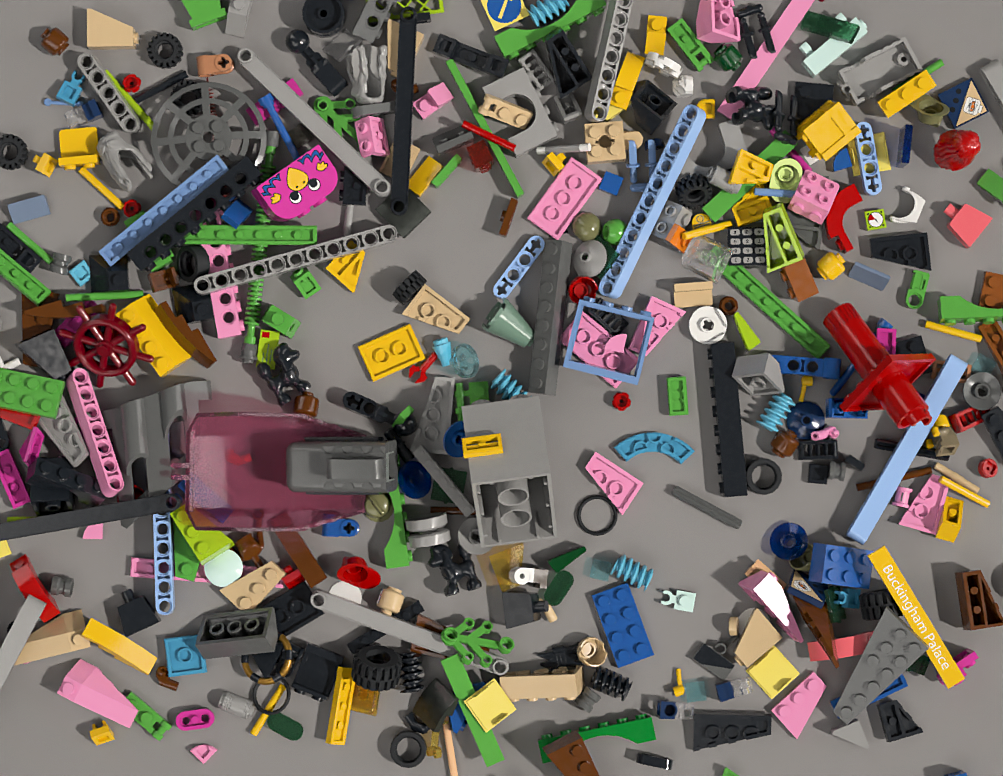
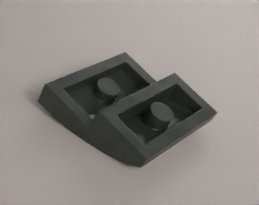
M410 189L408 210L404 215L398 216L391 211V195L375 209L390 225L396 228L397 232L404 239L431 213ZM397 202L394 205V210L396 212L403 211L404 203Z
M435 678L419 697L413 712L433 732H440L446 716L453 715L459 698L438 678Z

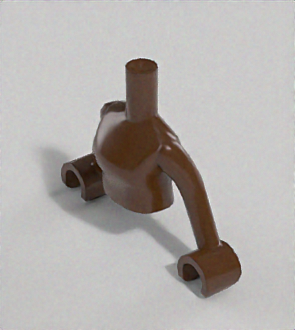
M259 511L262 515L260 520H257L254 515L252 516L253 520L256 521L258 542L254 539L252 533H249L234 543L239 552L230 548V550L238 554L241 561L252 560L257 569L264 565L258 556L264 548L262 521L265 515L262 511Z

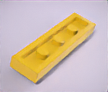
M338 666L325 742L328 744L345 745L355 682L351 677V667Z

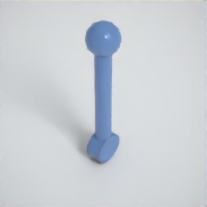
M49 98L44 100L46 106H51L52 104L68 105L62 101H52ZM78 101L75 103L74 106L82 108L81 105H83L84 103L82 101Z

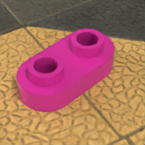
M208 708L183 711L176 717V725L183 731L208 728L215 721L213 711ZM202 715H208V721H203ZM184 717L189 718V724L183 722Z

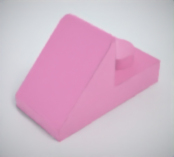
M443 82L427 90L428 93L413 103L414 108L423 120L454 99V96Z

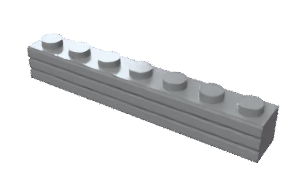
M423 445L418 447L413 452V455L467 518L475 511V507Z

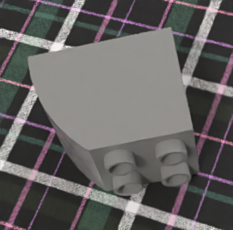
M518 394L512 396L509 400L491 402L481 399L474 401L471 405L461 406L465 438L501 433L503 453L468 458L481 548L557 538L551 472L539 396L530 397L525 394Z

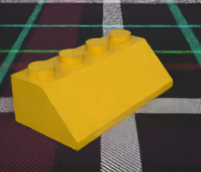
M149 293L132 302L115 315L125 321L131 328L140 324L146 325V330L137 334L139 348L143 353L154 357L151 365L158 375L163 378L192 356L176 342L153 311L158 304Z

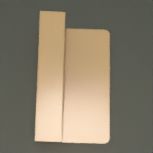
M713 282L674 284V306L684 308L712 305Z

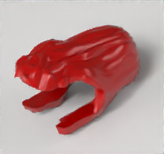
M955 129L944 132L939 136L937 144L933 147L934 160L939 167L945 168V170L958 171L967 167L981 149L978 134L971 130Z

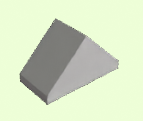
M572 92L562 99L558 95L554 97L564 125L582 118V111Z
M857 719L852 720L848 725L842 724L830 731L832 735L865 749L869 748L863 729Z

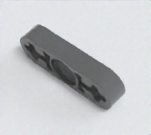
M395 101L351 108L353 119L367 116L395 114Z

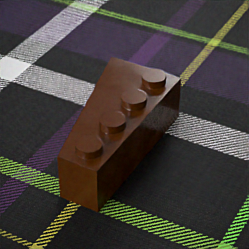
M577 730L542 747L546 755L564 776H599L585 743Z

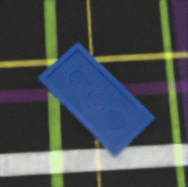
M628 582L591 595L618 668L654 655Z

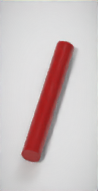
M464 120L461 126L512 152L516 148V144Z

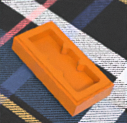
M674 223L665 240L689 257L698 240L696 238L683 240L682 233L687 231Z

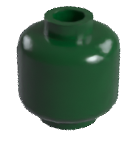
M723 43L714 51V61L724 72L730 70L734 72L741 66L742 54L733 44Z

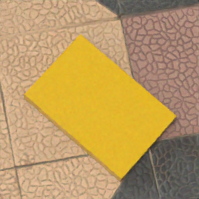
M410 324L358 346L373 382L426 359Z

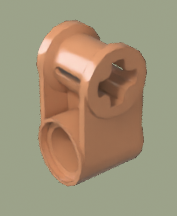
M226 54L196 57L198 77L228 74L234 69V61ZM224 60H226L229 63L226 64L225 68H223L221 65L224 63Z

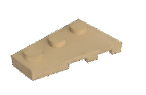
M424 284L402 313L404 316L456 334H460L470 321L468 316L426 284Z
M270 561L219 591L240 611L255 609L287 573L274 561Z

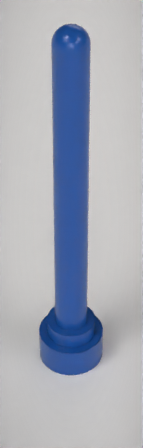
M269 93L258 99L260 106L267 109L295 161L300 155L273 106L274 98Z
M880 318L879 321L876 323V329L893 328V326L883 318ZM852 363L830 390L831 396H836L854 373L855 368Z

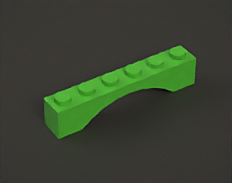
M576 0L570 10L553 24L533 30L510 28L494 36V40L503 58L512 60L520 55L519 52L525 49L529 51L537 47L536 43L542 40L545 43L544 36L558 27L567 32L571 29L570 26L576 23L577 25L585 23L588 20L587 17L591 15L596 17L604 13L607 4L605 0Z
M940 296L937 301L939 324L944 323L945 326H953L956 323H964V325H973L975 322L993 324L995 323L994 321H1002L1003 323V308L992 309L977 306L966 301L961 296Z
M398 455V466H400L399 455ZM398 474L397 489L389 492L394 507V526L390 540L384 549L386 569L410 566V562L413 561L412 550H408L407 547L410 534L409 531H405L407 512H403L402 504H405L404 493H400L399 485H403L402 474Z

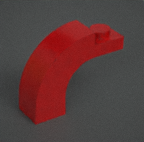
M855 184L844 188L836 195L830 211L824 220L828 240L836 237L835 243L840 251L843 250L844 254L854 248L844 231L843 216L849 208L863 201Z
M26 554L9 564L12 570L11 574L24 598L27 599L30 594L47 603L39 617L44 623L61 613L55 599L39 580Z

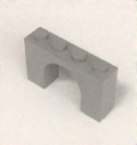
M524 67L482 87L484 95L490 94L503 100L521 97L528 100L534 107L535 120L528 129L508 138L509 142L516 144L514 150L516 158L556 139L558 136L557 132H559L556 123H551L548 117L551 114L547 105H542L540 101L542 96L537 87L534 88L531 83L534 81L531 73L525 71Z
M732 120L720 123L717 126L723 143L724 154L721 161L716 165L727 171L732 170L738 150L743 149L747 151L740 126L734 125ZM668 140L663 142L664 149L666 147ZM688 155L675 182L676 186L678 182H681L682 178L687 179V175L692 177L693 174L697 176L702 174V176L706 177L711 167H702L695 164Z

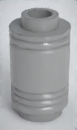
M718 165L714 168L711 167L707 172L708 183L730 194H737L742 184H728L731 172Z
M224 692L218 704L221 710L245 719L248 716L252 717L256 707L253 706V701L230 692Z

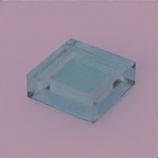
M979 353L972 365L971 371L974 373L986 372L991 374L997 362Z
M593 559L589 577L608 582L612 563Z
M704 681L685 683L687 703L707 700Z

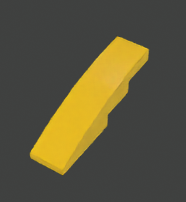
M92 618L81 635L85 639L97 644L98 648L114 655L115 659L146 675H149L157 660V657Z

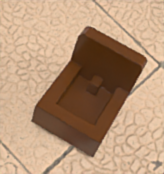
M174 266L147 275L152 293L174 288L179 285L180 281L179 273L175 271Z

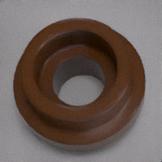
M106 208L101 213V221L104 225L113 227L119 223L120 214L115 208ZM109 214L114 215V219L112 221H109L107 219Z
M726 296L719 302V310L724 315H733L738 309L736 299L731 296ZM725 303H731L732 308L730 310L726 309Z

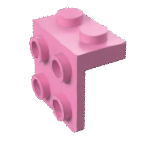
M805 170L787 209L822 225L840 186L838 183L813 171Z

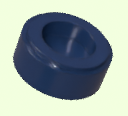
M652 139L655 141L656 150L664 147L663 139ZM648 140L644 143L646 151H648Z

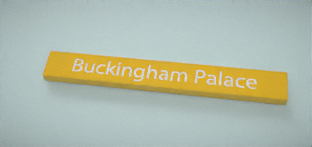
M883 545L868 554V558L909 626L929 646L926 654L946 687L949 689L964 680L963 674L887 548Z

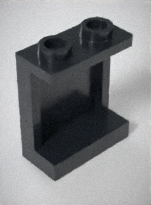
M309 642L291 687H294V691L299 694L305 695L306 692L313 695L312 699L323 702V699L327 701L336 680L338 666L341 667L345 656Z

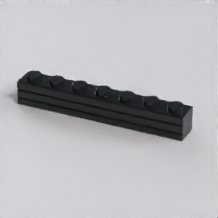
M418 600L393 617L409 621L425 610ZM371 629L348 643L347 646L353 655L357 649L370 645L386 634Z

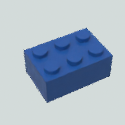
M813 543L808 581L869 589L873 564L867 555L873 551Z

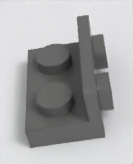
M459 126L433 137L432 140L439 156L474 142L472 132Z

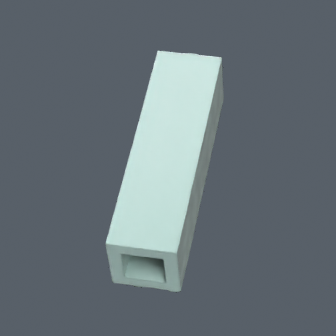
M840 12L834 18V21L842 28L816 51H813L807 42H804L799 47V50L807 57L801 65L812 78L816 77L867 34V25L861 19L858 20L855 17L852 21L848 22Z

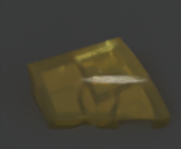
M523 543L489 556L502 592L520 586V584L510 581L509 572L514 567H522Z

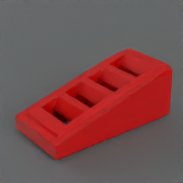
M971 406L948 416L956 434L983 422L979 410ZM972 410H973V412H974V414H975V417H976V419H977L976 421H975V419H974V417H973V415H972V412H971ZM964 414H966L969 420V424L967 423Z

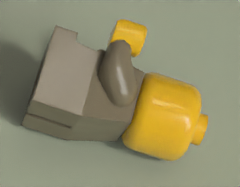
M939 414L931 428L934 441L927 439L925 441L926 447L928 449L936 447V457L954 455L960 445L957 435L950 427L948 418L943 414Z

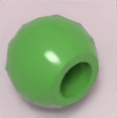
M620 219L607 221L602 230L604 240L611 245H618L627 225Z

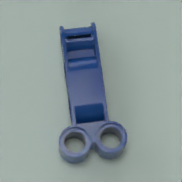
M772 355L780 363L781 374L840 380L841 359ZM792 360L799 363V367L795 371H791L788 368V363ZM810 362H815L818 365V370L809 372L807 365Z

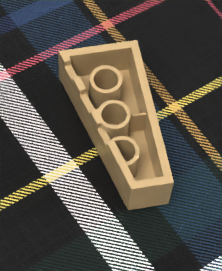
M577 665L576 669L568 670L567 667H559V669H554L553 672H549L547 668L535 670L534 673H530V670L507 672L500 676V687L511 702H517L519 699L537 701L538 698H545L546 701H553L557 698L573 700L585 688L583 665Z

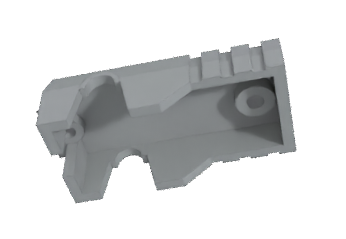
M903 37L899 41L891 43L890 46L875 51L857 63L839 70L837 75L840 80L836 83L841 86V93L847 97L845 99L846 102L852 101L853 105L857 106L897 85L898 82L900 83L906 80V78L914 76L915 73L923 71L906 37ZM901 57H905L906 61L902 62ZM845 87H849L850 91L846 92Z

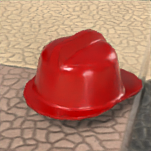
M345 556L341 568L337 571L339 580L362 589L375 588L381 581L380 574L368 567L366 561L358 556Z

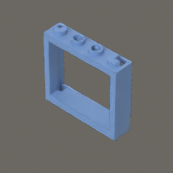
M584 296V299H579L563 367L638 385L654 322L651 312L640 310V313L632 311V307L622 305L621 308L613 307L614 303L603 301L601 304L595 302V298ZM584 306L647 321L634 375L571 359Z

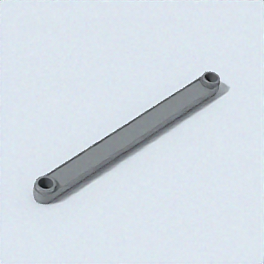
M248 48L239 50L237 54L238 62L248 73L271 93L375 195L382 198L389 195L391 190L389 182L252 50ZM244 54H249L251 56V58L247 61L241 60V57ZM383 184L387 186V190L379 192L377 187Z
M316 590L310 597V602L315 608L448 657L458 653L461 658L460 653L453 646L445 645L442 642L441 634L323 590ZM321 595L324 598V602L317 603L314 600V596ZM461 643L467 651L472 652L474 655V659L469 665L497 675L507 673L509 662L506 658L483 650L493 660L488 668H484L479 663L480 658L467 644ZM503 662L506 667L503 670H498L495 664Z

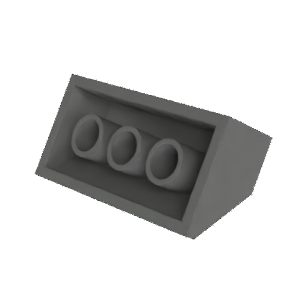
M273 607L203 615L195 646L204 659L274 652L278 639L275 610Z

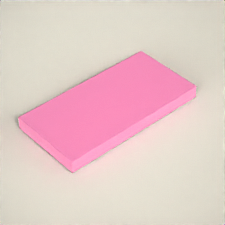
M571 157L527 219L554 239L559 240L600 184L602 178Z
M582 311L573 347V353L584 363L628 374L636 366L638 357L626 347H624L623 353L604 349L606 343L613 336ZM574 320L562 334V344L565 347H568ZM602 377L615 389L622 382Z

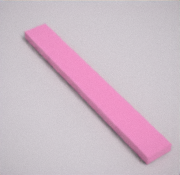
M792 0L770 31L776 52L770 53L764 40L756 52L758 58L751 59L733 87L739 86L742 89L756 88L815 0ZM725 98L717 111L731 120L732 114L737 113L744 103L740 100L729 104Z
M131 557L130 577L155 578L154 559ZM174 560V580L188 581V580H185V579H181V578L175 577V560ZM166 562L160 564V572H168L169 565ZM200 563L195 582L211 583L205 575L204 565L202 566ZM243 565L240 578L253 572L257 567ZM281 579L275 587L284 588L283 580Z

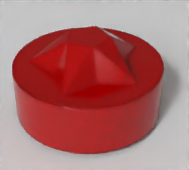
M990 458L980 461L978 464L979 474L983 478L994 477L998 472L997 463Z

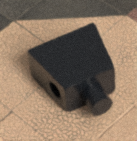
M132 589L121 593L125 604L117 608L125 637H129L161 621L144 595L135 598Z
M523 591L502 592L506 629L541 620L540 612H548L549 610L548 601H539L538 593Z

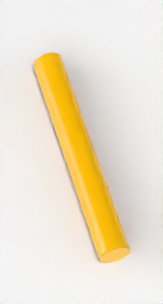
M82 167L78 171L120 211L123 209L124 203L87 169Z
M728 220L682 233V239L687 240L732 227V222Z
M927 320L925 322L924 328L979 343L982 339V335Z
M944 476L939 478V483L986 508L990 505L989 500Z
M280 683L264 710L272 711L286 689L284 684ZM262 713L250 733L257 736L269 715Z

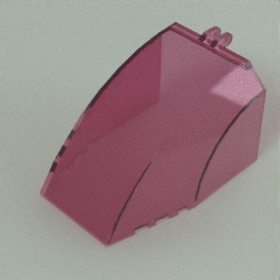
M261 412L197 413L186 432V463H171V467L175 469L186 468V475L174 474L171 475V480H186L185 511L195 530L236 532L305 531L312 527L322 526L325 523L335 522L338 519L365 513L364 503L366 495L305 494V492H292L286 484V449L288 445L292 442L305 440V437L367 435L323 422V420L311 418L305 414Z

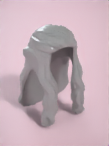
M369 44L352 46L346 51L347 73L353 85L351 95L355 96L356 101L360 105L381 103L384 99L387 78L385 71L387 65L386 45H381L379 48Z
M117 131L109 132L100 138L97 145L100 159L103 161L111 177L126 192L132 193V184L122 168L119 158L124 157L135 160L148 178H153L151 164L147 162L144 155L137 148L126 143Z

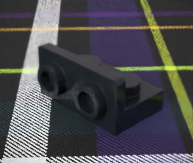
M345 166L344 171H340V182H344L343 190H339V201H343L342 206H366L367 186Z

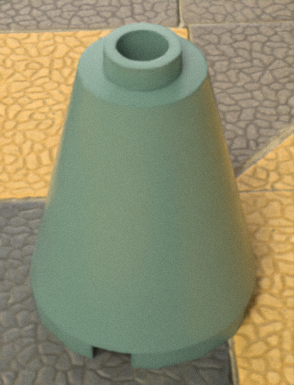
M503 297V303L499 301L496 303L486 317L488 320L487 324L483 323L481 328L521 347H530L534 342L535 331L509 300Z

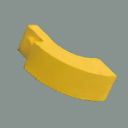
M627 51L613 89L610 105L627 110L645 57Z

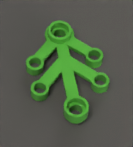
M326 96L318 97L314 102L315 112L326 122L327 115L334 120V130L341 137L343 129L358 142L356 130L347 122H356L361 118L353 119L352 114L339 115L333 110L342 108L351 110L346 104L348 101H352L354 103L353 107H356L355 100L348 98L345 101H331ZM325 102L327 104L326 108L321 109L319 107L320 103Z
M469 617L465 618L462 624L456 628H445L440 635L445 645L453 646L460 653L461 661L466 665L471 664L474 655L472 652L467 651L461 643L467 644L480 658L479 663L484 668H488L493 660L480 646L498 649L502 654H509L514 648V641L509 637H503L500 641L479 638L483 634H489L493 629V624L490 621H484L479 628L468 636L460 635L465 630L470 631L474 627L475 622Z

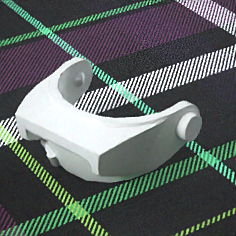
M904 186L901 190L912 195L914 198V209L906 217L897 218L890 216L889 219L894 223H917L926 201L918 194L910 191V188Z

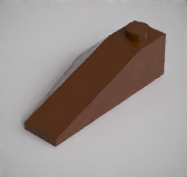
M792 596L804 622L837 669L839 661L832 620L828 614L831 610L825 602L820 609Z

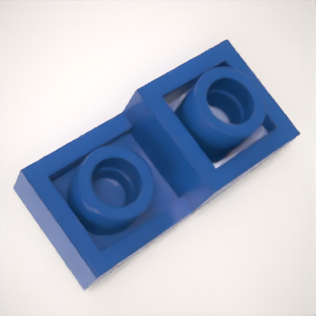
M237 199L223 213L221 218L237 229L250 216L253 209L240 199Z

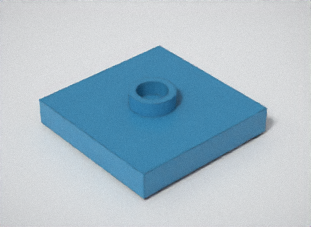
M198 634L164 639L168 677L207 672L206 659L203 658L195 646Z

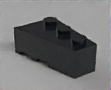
M558 27L544 36L557 94L562 99L590 81L592 75L564 30Z

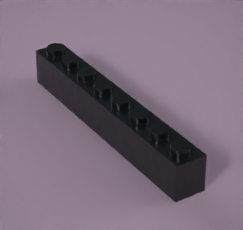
M734 342L710 344V348L707 349V359L711 360L712 366L708 368L709 379H713V387H710L711 398L715 400V406H712V416L716 417L717 423L713 428L714 436H718V444H715L716 456L719 455L720 463H717V473L721 475L722 482H719V493L723 494V497L747 496L738 382L732 377L736 363Z

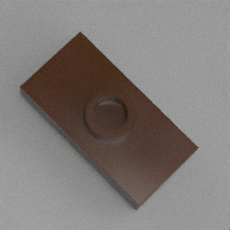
M511 198L507 211L503 210L500 221L503 223L499 232L501 237H507L518 205L517 199Z

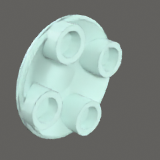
M228 549L204 565V571L207 579L212 584L226 587L240 579L243 564L238 554Z

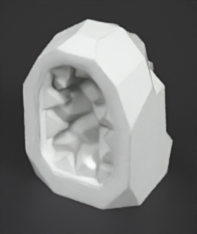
M681 75L678 79L675 78L672 81V92L676 97H690L693 95L692 75Z

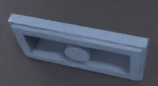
M45 195L7 205L14 225L51 214Z
M859 262L852 264L848 277L880 291L884 290L891 278L889 275Z

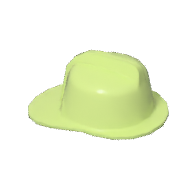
M791 158L779 160L773 167L769 189L796 190L802 178L800 163ZM771 196L775 201L779 203H789L792 199L787 197Z

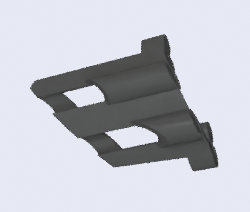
M211 381L177 383L158 393L125 403L118 408L101 411L106 429H112L114 454L124 481V487L118 492L119 502L135 499L131 465L137 458L143 457L146 459L148 489L137 499L164 494L200 462L199 401L212 400ZM183 421L186 454L171 466L168 442L169 429L172 422ZM140 517L120 520L121 526L127 529Z

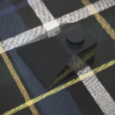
M649 80L631 98L636 124L650 135L655 132L678 104Z
M127 254L112 266L101 255H89L91 293L130 291Z
M199 283L197 288L200 291H205L208 288V283ZM194 284L172 288L176 315H183L187 324L215 320L210 294L199 295L194 289Z

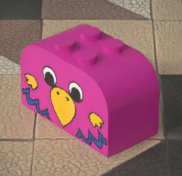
M318 144L250 192L269 218L278 222H285L295 217L301 218L312 211L310 209L311 206L315 208L327 200L325 196L330 194L336 187L338 175L335 167Z

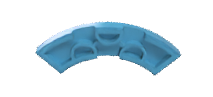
M663 433L634 435L614 447L626 462L641 453L660 452L671 456L682 464L695 452L684 441Z

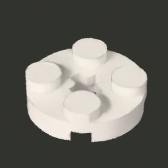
M648 53L644 62L645 65L660 69L659 73L663 76H672L678 79L683 70L679 64L667 57L658 58V53Z
M710 306L697 309L689 320V332L701 344H714L720 341L727 329V320L723 312ZM705 320L708 322L712 321V330L709 331L703 328Z

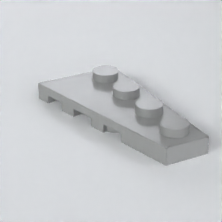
M435 377L410 451L414 452L423 445L429 453L448 455L443 446V439L447 429L451 426L455 378Z
M62 395L56 419L40 417L38 423L72 466L78 467L90 453Z

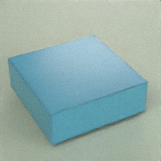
M85 260L69 271L80 287L90 280V267Z

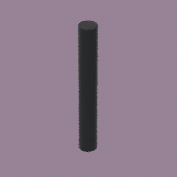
M183 71L135 96V99L139 104L188 78L186 71Z

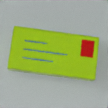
M261 329L256 368L259 363L266 362L271 370H275L276 365L272 355L276 346L279 345L280 332Z

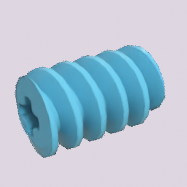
M537 0V7L530 4V11L528 9L527 11L534 24L539 28L540 20L546 24V17L553 20L552 13L560 16L559 10L561 9L565 13L566 6H570L567 0H543V3Z
M506 369L492 381L491 389L498 387L496 394L504 393L501 398L502 400L510 399L514 395H527L528 393L527 390L520 392L523 387L522 385L515 387L516 379L511 382L509 381L512 375L505 376Z
M778 393L779 396L772 395L775 402H768L771 409L764 408L767 415L760 414V418L763 421H756V423L771 432L779 431L776 424L783 425L780 418L787 419L784 412L791 413L788 406L796 405L784 393Z
M625 554L620 558L618 557L610 574L612 575L617 571V578L623 574V581H627L630 578V585L638 582L637 588L639 589L644 585L645 591L652 579L654 569L651 568L646 572V565L639 568L640 562L637 561L632 565L633 559L630 558L626 561Z

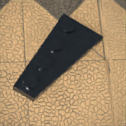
M694 712L693 752L703 748L717 747V745L731 744L744 739L749 740L771 735L772 715Z

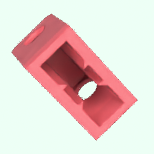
M950 203L943 211L951 218L950 222L946 225L947 228L965 248L971 247L993 219L968 204L962 205L958 210Z

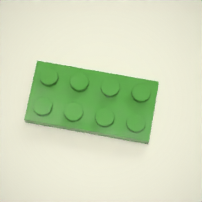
M0 368V408L56 419L65 382Z

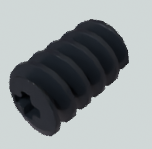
M400 653L399 655L403 656L402 664H404L401 667V671L404 674L400 675V678L405 680L400 683V686L405 687L400 693L419 692V690L424 688V685L418 684L423 681V677L418 676L423 673V670L417 668L422 665V662L417 661L422 655L418 653Z
M601 666L596 667L590 683H593V689L599 685L600 692L606 688L607 695H610L613 691L614 698L621 695V701L626 699L632 682L629 684L628 677L622 681L621 674L615 678L614 671L608 675L607 668H604L601 672Z

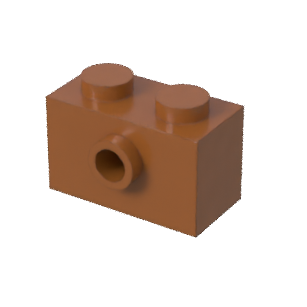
M804 257L803 260L780 268V277L788 285L787 293L791 300L801 302L819 293Z

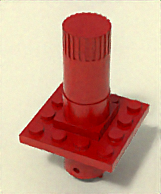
M851 303L839 305L831 310L824 318L823 324L863 379L856 385V389L852 393L845 396L843 403L840 405L843 412L885 410L899 429L915 426L919 421H922L924 425H929L932 421V416L928 411L929 406L912 384L936 360L933 354L911 353L890 355Z

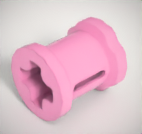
M898 486L892 505L909 508L908 499L913 489Z

